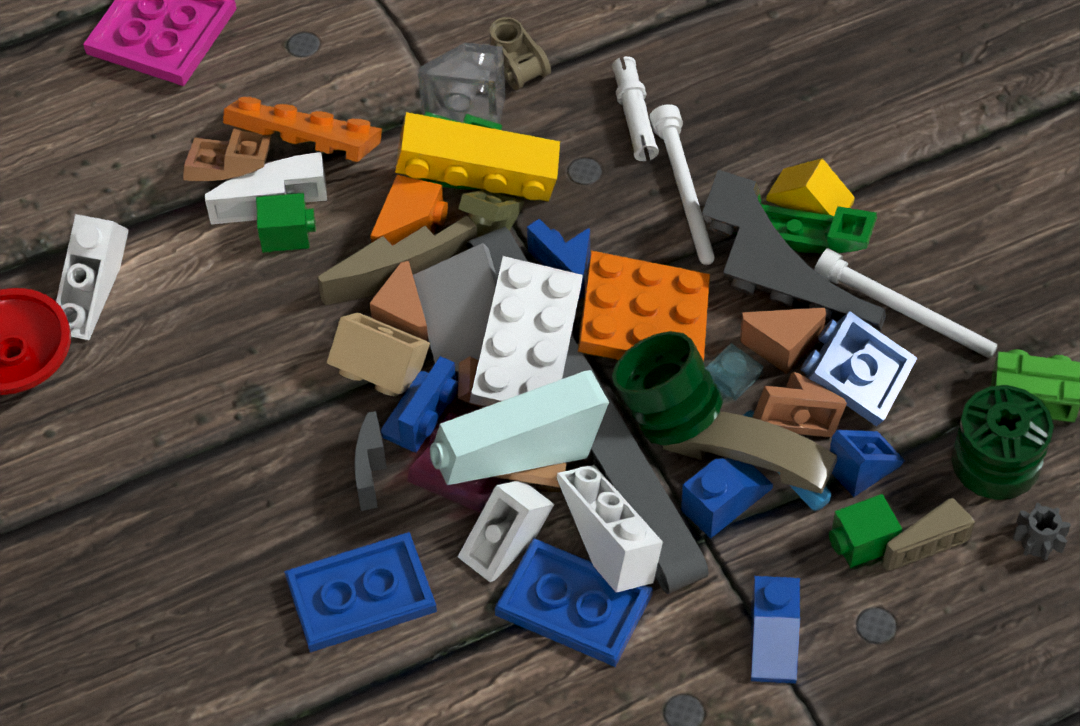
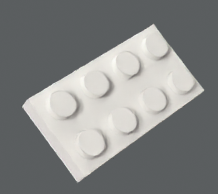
M503 256L469 403L487 407L562 379L583 275Z

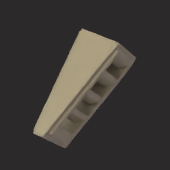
M954 498L947 499L887 543L882 566L889 572L961 545L970 540L975 521Z

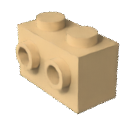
M354 313L340 318L327 364L339 368V374L343 377L357 381L367 380L376 384L375 389L390 396H398L408 390L421 371L430 342L361 313Z

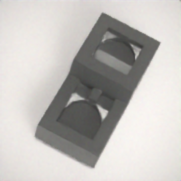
M376 411L367 413L356 445L355 478L361 511L378 508L371 472L387 469Z

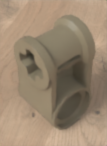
M503 17L492 23L490 26V57L514 90L517 91L523 88L525 82L537 76L544 78L551 74V66L545 52L533 41L518 20L511 17Z

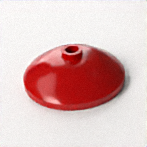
M7 288L0 290V395H9L31 389L52 376L64 362L71 344L70 325L61 306L46 294L32 289Z

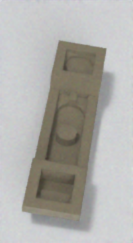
M720 412L713 423L696 437L679 444L663 445L664 450L700 460L704 458L706 452L780 472L781 483L822 494L837 463V455L795 432L759 419L728 412Z

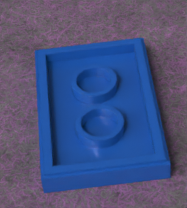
M410 532L284 571L310 653L437 612L434 597Z
M533 538L495 607V616L616 667L652 597L653 588L644 585L616 593L596 570L592 562Z

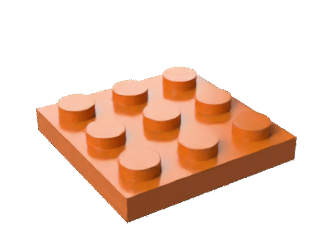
M591 251L588 261L578 352L619 360L628 349L639 341L654 334L673 331L684 333L691 338L704 362L710 274Z

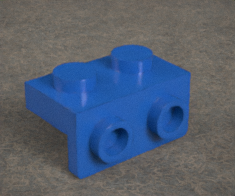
M440 356L429 373L425 371L418 373L381 428L382 438L417 453L426 437L430 436L434 431L438 419L447 405L451 404L456 397L458 381H456L455 362Z

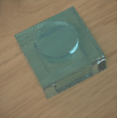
M731 343L705 369L711 373L713 381L717 384L718 388L736 401L762 376L763 365Z

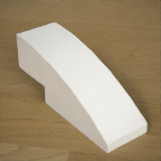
M322 153L297 155L267 163L259 170L232 178L206 193L205 202L211 225L257 220L256 197L304 193L306 203L327 201Z

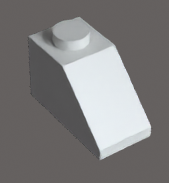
M514 481L496 485L458 558L489 582L495 581L531 544L533 538L536 539L554 503L526 482Z

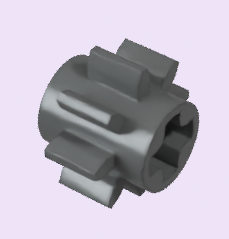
M1036 503L1035 508L1030 514L1022 510L1019 512L1016 521L1018 527L1015 529L1013 540L1022 542V546L1025 549L1023 554L1025 556L1031 554L1042 557L1046 561L1053 549L1060 553L1064 551L1067 543L1065 537L1068 535L1071 524L1062 522L1059 508L1052 509Z

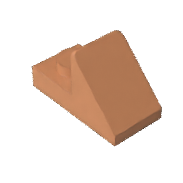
M792 372L786 388L764 386L752 418L769 422L801 435L832 437L847 403L839 395L799 373Z

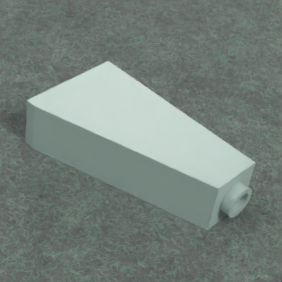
M592 371L580 372L441 423L435 441L430 447L432 464L436 469H440L446 484L452 485L587 459L609 401Z

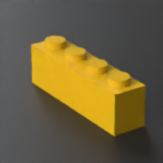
M406 112L400 133L395 173L408 175L416 179L425 178L446 182L453 186L462 185L484 189L491 193H505L521 196L529 200L549 202L557 181L560 141Z

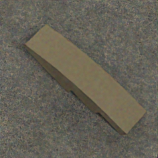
M465 216L435 236L426 226L393 246L382 236L317 277L321 301L325 305H331L375 295L401 262L409 261L412 274L414 275L468 250L467 242L477 238V227L468 216Z

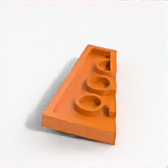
M240 97L237 101L224 108V124L262 135H271L278 131L282 141L293 144L309 141L316 142L315 150L327 154L333 153V150L346 151L345 159L355 162L360 161L381 143L382 128L372 127L369 121L363 119L342 121L334 119V115L328 112L315 111L311 112V114L297 112V107L287 104H277L271 107L261 105V100L252 97Z

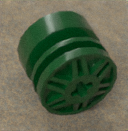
M669 331L654 334L639 341L622 355L612 373L614 386L625 405L631 409L632 417L639 424V429L643 436L654 444L664 446L679 444L696 437L713 423L719 415L723 404L721 391L713 381L711 373L705 369L703 359L694 342L684 333Z
M1009 385L990 386L975 393L964 406L951 456L954 473L961 483L978 496L994 500L1014 499L1028 492L1039 478L1043 461L1050 445L1054 426L1049 410L1038 397L1027 390Z

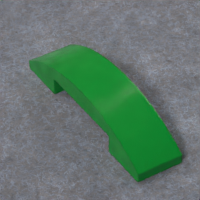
M759 194L758 200H759V202H760V204H761V197H760V194ZM761 204L772 225L793 251L823 254L827 248L837 253L867 249L877 219L876 212L837 206L835 215L832 216Z

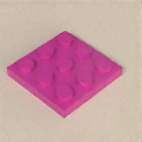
M115 0L84 42V49L87 55L185 86L236 11L235 0Z

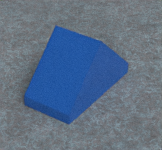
M836 430L832 435L829 451L837 455V463L832 474L853 497L898 469L905 462L902 456L878 431Z

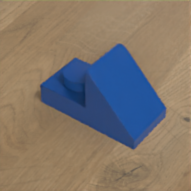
M540 219L527 226L528 252L543 266L583 275L578 300L583 298L590 257V229L584 230L565 243L557 230H550Z

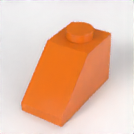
M396 175L371 233V242L384 236L393 246L424 226L434 235L437 225L444 224L448 211V203L443 201L442 185Z

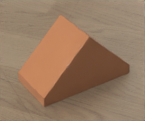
M409 261L401 262L370 302L371 316L377 321L429 342L427 324Z
M825 308L742 312L741 343L787 374L819 342L818 337L825 324Z

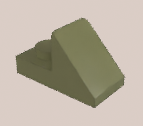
M482 190L462 194L458 209L470 213L469 218L477 227V237H480L502 227H506L510 231L523 208L524 201L501 193H491Z

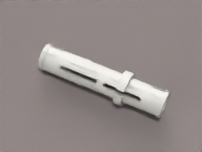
M624 57L626 70H623L621 60L618 58L612 64V70L618 85L616 97L618 103L623 105L634 157L638 161H647L644 153V147H647L650 160L658 155L659 149L655 142L644 101L647 95L645 86L639 82L634 58Z

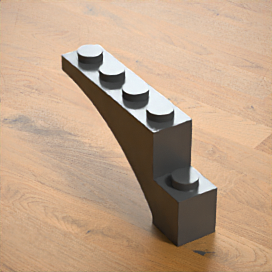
M717 171L702 216L706 223L710 224L709 230L717 234L732 237L733 232L737 233L723 272L727 280L732 281L731 288L750 295L754 294L755 289L770 294V301L785 307H792L793 302L807 306L808 309L825 308V320H830L832 315L842 318L850 311L876 330L881 331L886 318L885 309L851 295L809 267L789 247L772 225L758 200L760 189L756 181L725 171Z

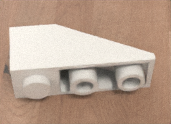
M75 214L56 302L67 316L71 337L90 340L120 270L129 230L114 221Z
M595 465L557 473L558 483L591 562L616 593L652 584L663 541Z

